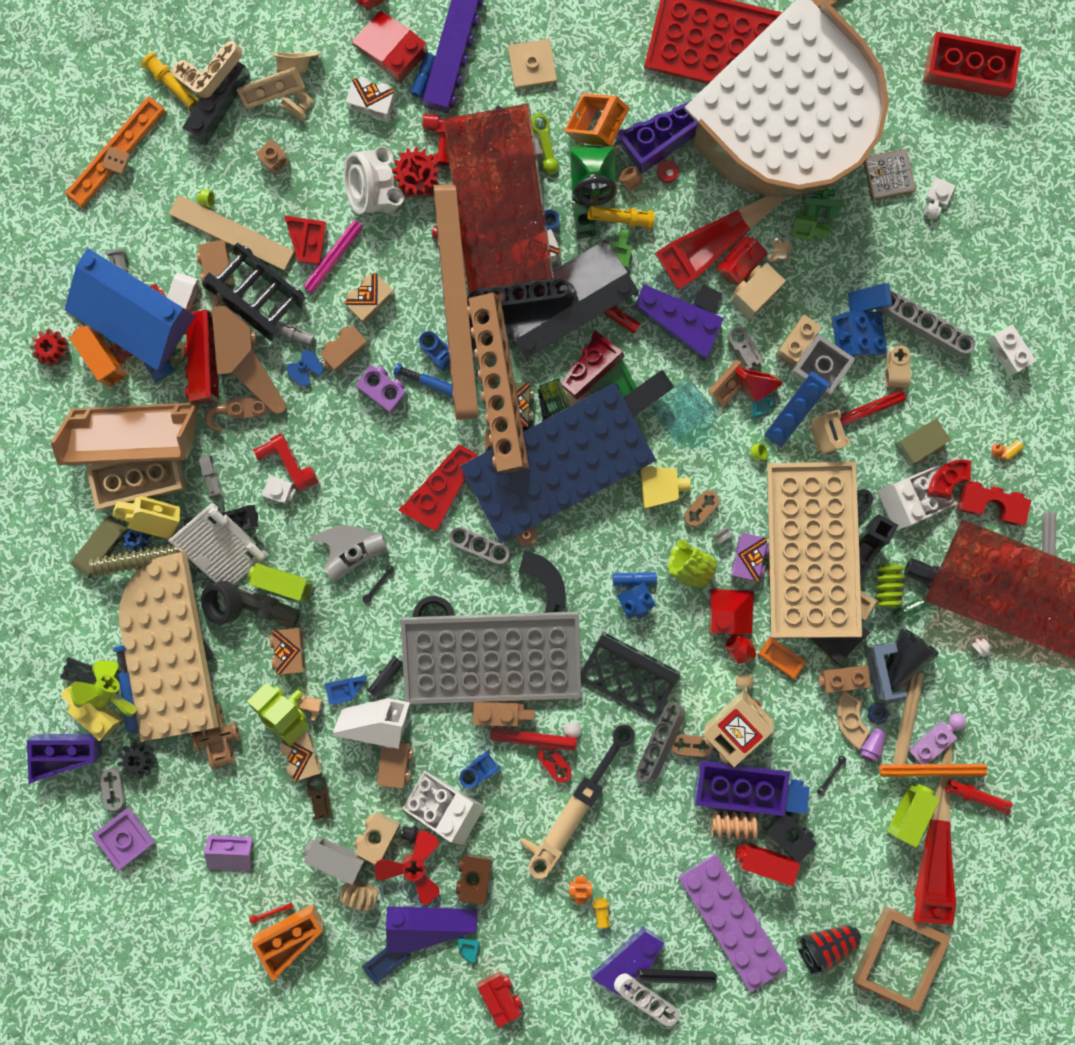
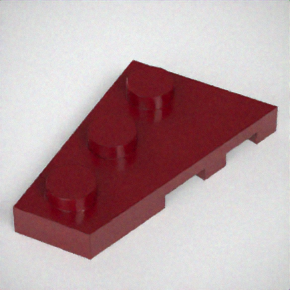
M596 330L592 334L593 339L588 346L585 345L582 350L583 355L577 363L573 364L561 383L563 388L577 400L625 357L623 351Z

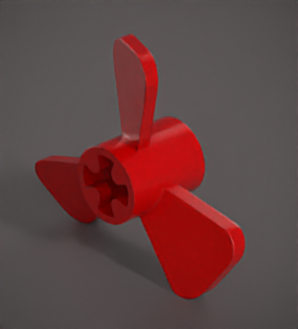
M425 830L419 831L416 836L413 854L404 856L401 863L380 859L375 863L376 879L382 881L403 874L407 880L415 882L421 903H430L439 895L440 890L424 874L425 866L423 861L438 847L439 841L437 837ZM411 862H416V867L419 868L416 873L415 871L407 872V868H411Z

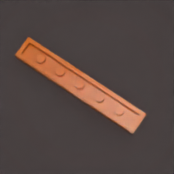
M148 96L65 194L80 207L84 208L114 173L101 166L109 146L130 154L164 115L166 110Z

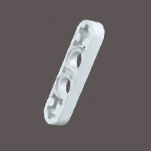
M621 974L616 978L614 988L623 998L665 1026H672L678 1021L679 1011L664 998L629 974ZM625 984L632 987L630 991L624 987ZM644 991L643 997L636 1000L637 994ZM658 1000L657 1006L650 1010L651 1004ZM664 1010L669 1013L668 1016L663 1014Z

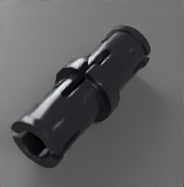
M393 655L385 668L378 672V677L367 691L378 699L386 686L394 681L393 677L403 666V662Z

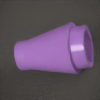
M874 728L872 734L860 748V756L868 761L877 763V760L881 759L887 733Z

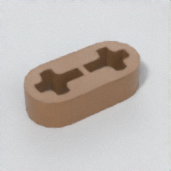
M713 491L702 493L684 513L686 524L692 527L700 525L717 507L719 503L718 495ZM713 496L712 502L714 505L709 504L705 508L701 507L705 502L703 497ZM700 509L702 512L697 516L699 521L694 520L691 522L689 520L691 517L689 512L695 513Z
M678 734L671 747L672 751L676 754L706 757L712 752V748L709 745L708 749L703 750V753H700V749L693 748V744H700L704 740L703 736ZM679 738H682L683 742L690 743V746L682 747V750L679 751L678 747L674 746V743L678 742Z

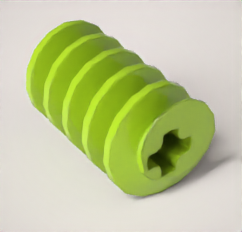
M879 563L884 565V567L877 569L879 573L883 574V576L877 577V581L883 584L876 586V589L882 593L875 595V598L881 600L875 607L899 609L897 606L904 604V602L897 599V597L903 596L904 593L899 591L898 588L905 586V584L899 582V579L905 578V575L899 573V571L906 569V566Z

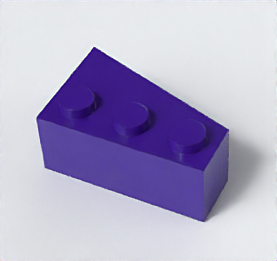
M92 734L33 735L27 740L28 784L95 762L102 756V740L99 741Z
M643 926L623 946L591 972V979L621 996L614 988L616 978L621 974H629L636 979V971L638 969H650L665 944L663 938ZM624 985L629 991L632 988L630 985Z

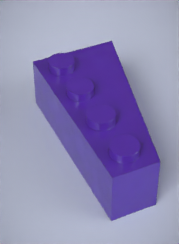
M643 284L634 306V310L661 328L671 338L673 337L703 362L707 359L724 318L645 284Z

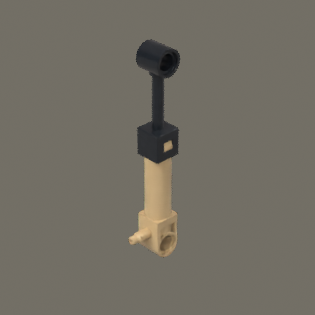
M620 723L613 728V744L591 778L583 775L573 791L572 797L539 846L525 838L522 839L520 844L533 853L529 861V871L533 877L543 879L550 874L574 831L602 792L603 787L598 784L619 749L633 743L635 732L630 725ZM621 729L629 731V738L622 741L618 739L617 734ZM537 861H543L546 864V868L543 871H537L534 868V864Z

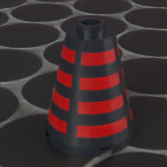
M845 925L797 937L796 944L801 943L802 949H798L809 972L811 974L816 973L815 978L821 979L860 945L862 937L856 927Z

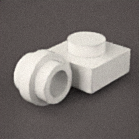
M937 177L934 178L926 196L927 200L933 202V204L929 202L924 212L927 219L938 218L942 209L938 205L947 206L955 185Z

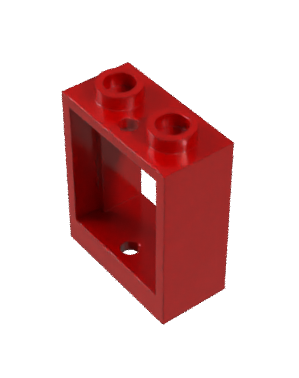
M745 841L742 842L741 846H737L734 858L737 859L736 863L741 869L794 886L800 864L794 858Z

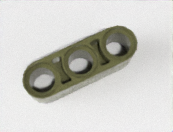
M111 515L108 516L73 558L71 566L90 579L92 577L89 567L90 558L95 560L97 557L104 558L105 555L109 557L124 538L122 535L127 534L128 529Z

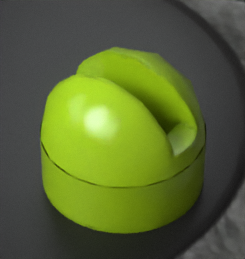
M207 189L199 191L196 197L197 202L203 207L211 208L215 199L214 191Z
M764 443L754 444L749 449L751 452L749 456L755 461L765 460L768 456L767 447Z

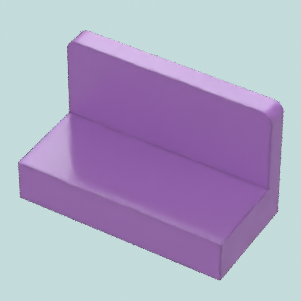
M208 835L204 852L207 869L251 871L250 856L253 837Z

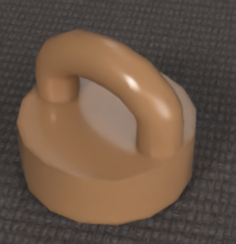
M636 166L627 167L619 177V181L630 191L635 190L643 179L641 172Z

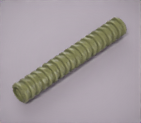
M168 544L167 547L162 545L158 549L153 547L152 550L146 548V551L140 549L139 552H136L134 550L130 554L125 552L124 555L122 553H118V556L111 554V557L105 555L104 558L97 557L95 560L90 558V572L95 578L97 575L104 576L105 573L111 575V572L118 574V571L124 573L125 570L132 571L133 568L135 570H139V567L144 569L146 565L152 563V559L156 560L158 557L179 553L180 551Z

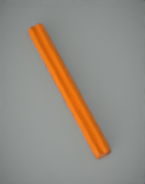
M881 764L879 766V775L881 777L986 776L988 773L986 764Z

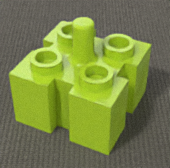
M265 683L247 702L253 711L257 713L256 715L261 722L291 746L309 728L305 721L307 717L298 709L299 705L297 704L303 697L301 691L296 690L286 699L284 697L285 694L277 686L273 688L268 683Z

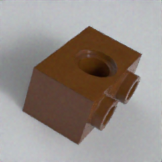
M466 853L465 859L460 858L458 872L463 873L462 880H457L455 894H459L458 901L485 905L492 861L491 856ZM470 873H475L479 876L480 880L477 883H470L467 876Z

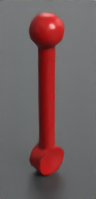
M291 902L257 916L251 915L249 922L255 924L259 919L292 908L293 904Z

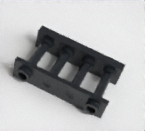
M237 242L233 251L236 257L218 276H214L209 272L204 277L202 286L271 342L278 333L279 328L276 323L294 304L302 308L306 297L299 288L292 287L254 256L250 248L245 245L242 246ZM244 262L253 271L235 290H231L225 285V281ZM260 276L263 277L270 285L253 304H248L242 299V295ZM279 290L287 299L270 318L264 317L259 309Z

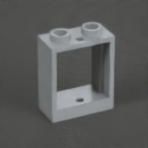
M318 836L315 840L311 839L302 854L306 856L303 863L351 885L358 878L365 863V859L354 854V851L321 836Z

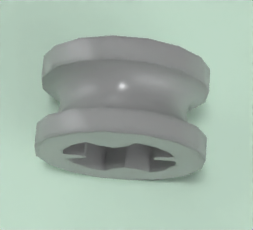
M729 526L712 535V538L717 539V545L734 535L733 532H729Z

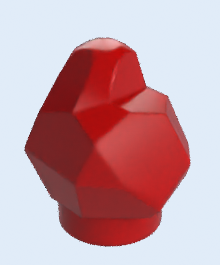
M733 634L727 639L725 647L728 649L727 653L732 660L742 664L752 662L755 659L756 651L752 640L737 634Z

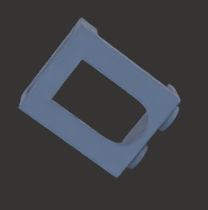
M885 642L865 646L875 697L888 703L902 701L901 697L907 696V693L891 691L884 659L885 654L898 652L896 643Z

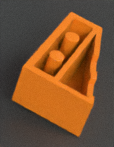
M314 903L254 934L252 946L272 982L323 931L324 921Z

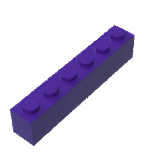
M451 0L423 98L425 108L449 114L450 108L455 107L457 95L454 94L456 87L460 88L463 75L460 74L462 67L466 68L469 56L466 54L467 48L472 47L474 40L472 30L473 27L478 26L480 14H477L479 6L483 7L485 0Z

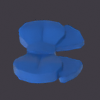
M304 350L301 360L298 363L288 364L286 370L288 375L298 382L299 386H308L311 384V381L306 372L310 369L315 374L321 375L323 363L319 361L315 353L310 350Z

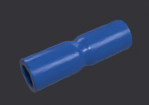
M425 53L419 73L411 88V95L422 98L435 55Z
M612 573L613 586H632L644 582L646 585H657V573Z

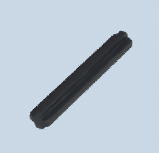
M638 969L636 971V980L640 983L714 985L717 974L713 971Z

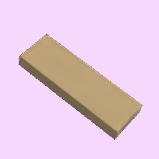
M295 66L238 87L237 92L247 110L305 88V85Z

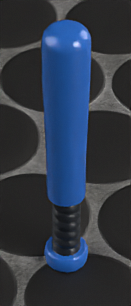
M401 363L396 364L393 372L395 376L402 375L419 382L418 384L453 398L452 384L424 373L420 374L404 368Z
M124 645L113 647V651L117 653L121 697L134 705L124 652L126 648ZM123 713L126 731L128 733L137 732L138 722L136 713L131 717Z

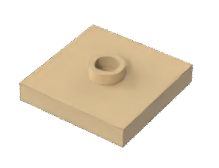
M550 39L508 45L515 89L557 83Z

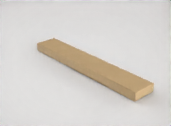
M178 195L169 212L170 216L219 240H225L226 243L235 246L237 242L242 246H247L258 259L285 272L295 254L293 250Z

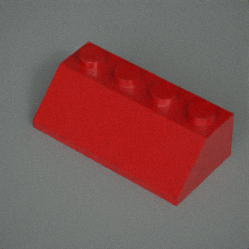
M200 310L192 313L196 317L184 334L187 337V343H184V355L187 356V365L184 366L185 377L188 378L185 396L186 399H189L190 403L217 404L219 403V378L217 374L213 318L208 310Z

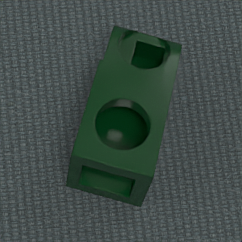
M589 194L582 195L583 197L590 199ZM573 196L572 207L576 239L596 236L595 220L588 219L590 205L578 202Z

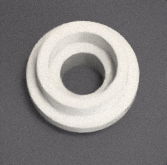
M978 637L975 638L976 641L972 644L973 647L983 658L987 655L990 656L992 653L989 650L992 649V646L985 638L981 640Z

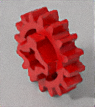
M415 147L414 152H411L407 148L406 155L399 153L400 161L394 160V165L397 166L392 168L393 174H396L393 177L394 182H399V189L405 187L406 194L413 191L414 196H417L418 191H421L425 195L426 188L433 190L432 182L438 183V179L435 177L440 175L439 169H436L439 166L438 162L433 161V154L427 156L426 149L419 152L418 147ZM408 161L406 168L402 169L404 164ZM412 165H414L415 169L417 168V170L419 171V178H417V175H415V173L413 172ZM430 172L428 179L424 182L425 176Z

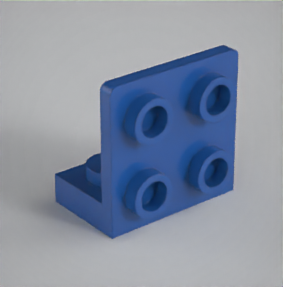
M849 311L832 317L837 347L852 357L887 354L881 312Z

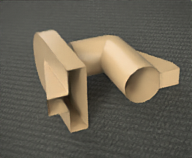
M305 89L291 93L300 101L298 105L284 96L279 107L289 111L299 120L304 121L307 117L305 111L312 105L313 100L307 95Z

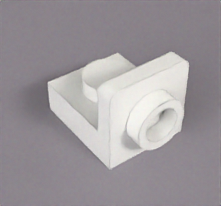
M269 476L262 496L288 505L289 501L292 502L294 500L297 490L294 489L295 484Z

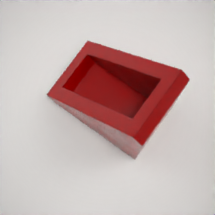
M738 367L735 370L745 395L755 402H758L780 387L783 382L770 373Z

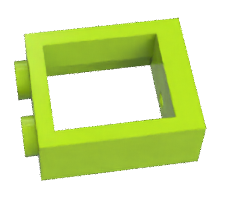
M256 563L255 567L252 566L248 574L250 585L298 601H307L313 580Z
M919 783L916 786L909 784L886 832L917 848L940 798L934 796L935 791Z

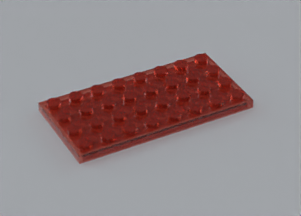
M521 104L444 118L452 182L456 186L461 243L469 293L478 289L554 278L530 105Z
M962 519L925 600L936 606L1075 659V563Z

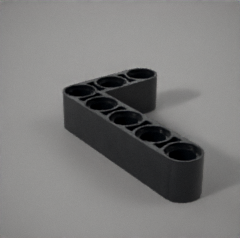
M564 278L473 290L467 297V304L470 306L469 298L489 293H495L498 296L503 294L504 297L501 301L503 310L563 302L573 298L575 288L572 283ZM562 285H566V291L563 294H559V288ZM545 288V294L542 297H538L539 290ZM524 291V297L518 300V293ZM489 315L484 317V324L489 321ZM469 317L472 349L475 351V348H477L476 341L473 339L471 334V327H473L472 319ZM493 336L487 339V346L493 342Z

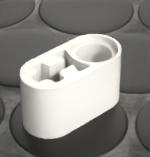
M179 272L176 273L167 298L188 311L192 308L199 289L200 280Z

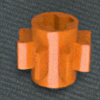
M575 876V882H569V899H575V904H586V899H592V882H586V876Z

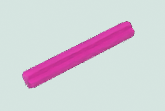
M354 220L306 281L304 288L308 292H315L361 232L363 226L359 222Z

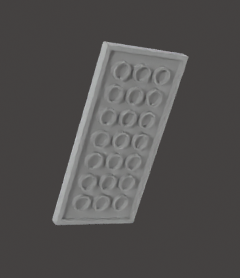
M579 612L401 617L405 702L410 704L581 698Z

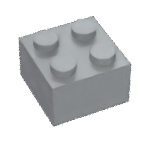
M818 334L790 372V375L803 383L811 371L815 372L830 383L822 395L826 399L837 387L855 358Z

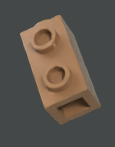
M353 325L344 327L338 333L339 337L333 342L329 341L322 347L323 351L320 354L324 359L321 362L329 371L333 368L337 373L369 345L367 340Z
M868 665L820 670L821 675L817 677L818 686L825 693L871 687Z

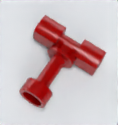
M423 114V130L435 131V134L439 136L438 153H434L433 161H437L439 166H449L451 155L447 154L448 137L452 136V132H466V117L451 116V120L439 119L438 115Z

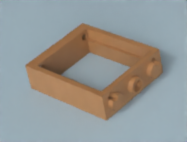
M885 905L853 979L858 983L857 987L868 993L870 990L878 993L877 996L887 1002H890L892 999L898 1002V1006L910 1012L913 1009L919 1012L951 937L925 923L914 921L912 917ZM892 920L937 941L912 999L866 979Z

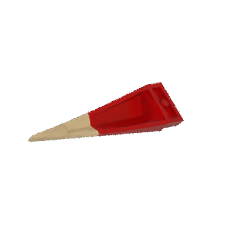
M766 196L670 242L655 252L656 258L676 290L696 279L787 197Z
M952 744L945 749L942 764H951ZM939 776L935 796L940 798L929 822L914 892L916 904L913 920L917 922L954 924L957 901L952 862L950 793L945 792L946 786L951 787L947 784L951 776Z

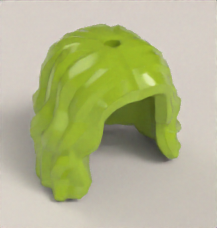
M684 539L678 540L671 549V556L668 559L669 564L667 566L672 577H675L677 581L682 582L685 586L692 587L707 585L716 574L718 568L717 560L714 557L704 553L699 548H692Z

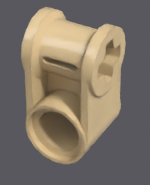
M899 345L887 353L885 386L887 388H909L911 382L910 351L907 347ZM898 352L902 359L898 360L897 357H894V354Z

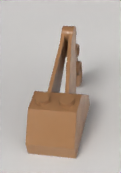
M227 306L212 307L217 374L232 373L257 397L235 398L222 405L211 407L205 415L207 426L214 431L222 430L221 427H217L212 423V417L215 414H224L233 418L261 417L269 410H272L274 413H282L286 408V403L253 350V345L257 344L256 331H252V327Z

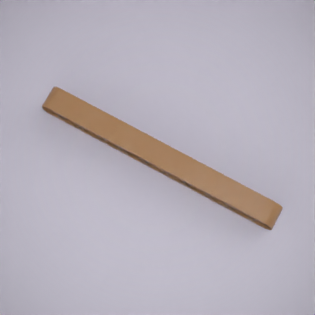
M433 185L455 419L478 418V406L456 185Z

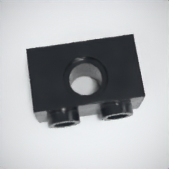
M791 812L784 816L776 815L763 830L800 863L817 845L813 840L815 835L806 827L801 829L796 824L799 820ZM792 829L796 830L797 835L795 839L787 840V832Z

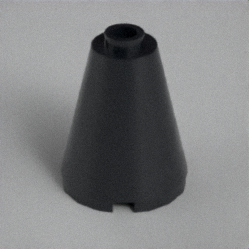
M903 627L895 641L898 652L890 653L886 662L891 690L894 688L900 689L939 655V652L933 646L929 645L928 647V644L921 637Z

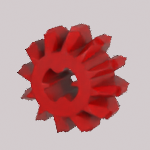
M47 329L46 333L38 331L39 338L32 337V340L36 342V344L30 346V349L35 350L32 357L38 358V363L42 365L46 363L49 367L54 362L58 365L61 364L60 357L67 358L63 351L69 350V347L64 345L67 339L61 337V333L58 331L53 333L51 329ZM49 344L53 345L52 349L49 348L50 351L46 350L47 346L50 347Z

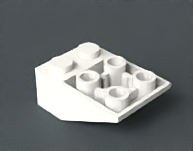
M936 465L877 491L889 519L898 524L896 530L910 526L957 504L953 494L947 499L928 494L931 478L940 468V465Z
M387 698L344 708L340 713L333 736L362 741L366 744L382 745L386 748L399 749L407 723L410 703Z
M424 770L402 809L451 843L464 845L485 806Z

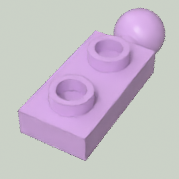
M955 713L949 717L948 725H945L942 721L938 722L909 748V752L920 764H929L957 739L952 732L965 728V717L962 714Z

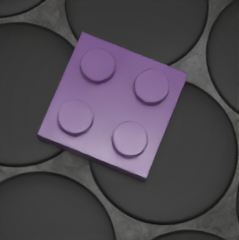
M130 807L92 835L118 871L156 843Z

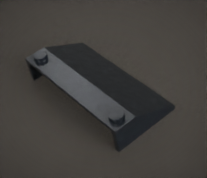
M605 239L539 279H566L575 288V294L572 299L563 302L503 310V315L508 331L528 362L535 353L630 296H639V291ZM562 285L559 288V294H563L566 291V285ZM545 288L539 290L538 297H542L545 294ZM524 291L518 293V300L524 297Z

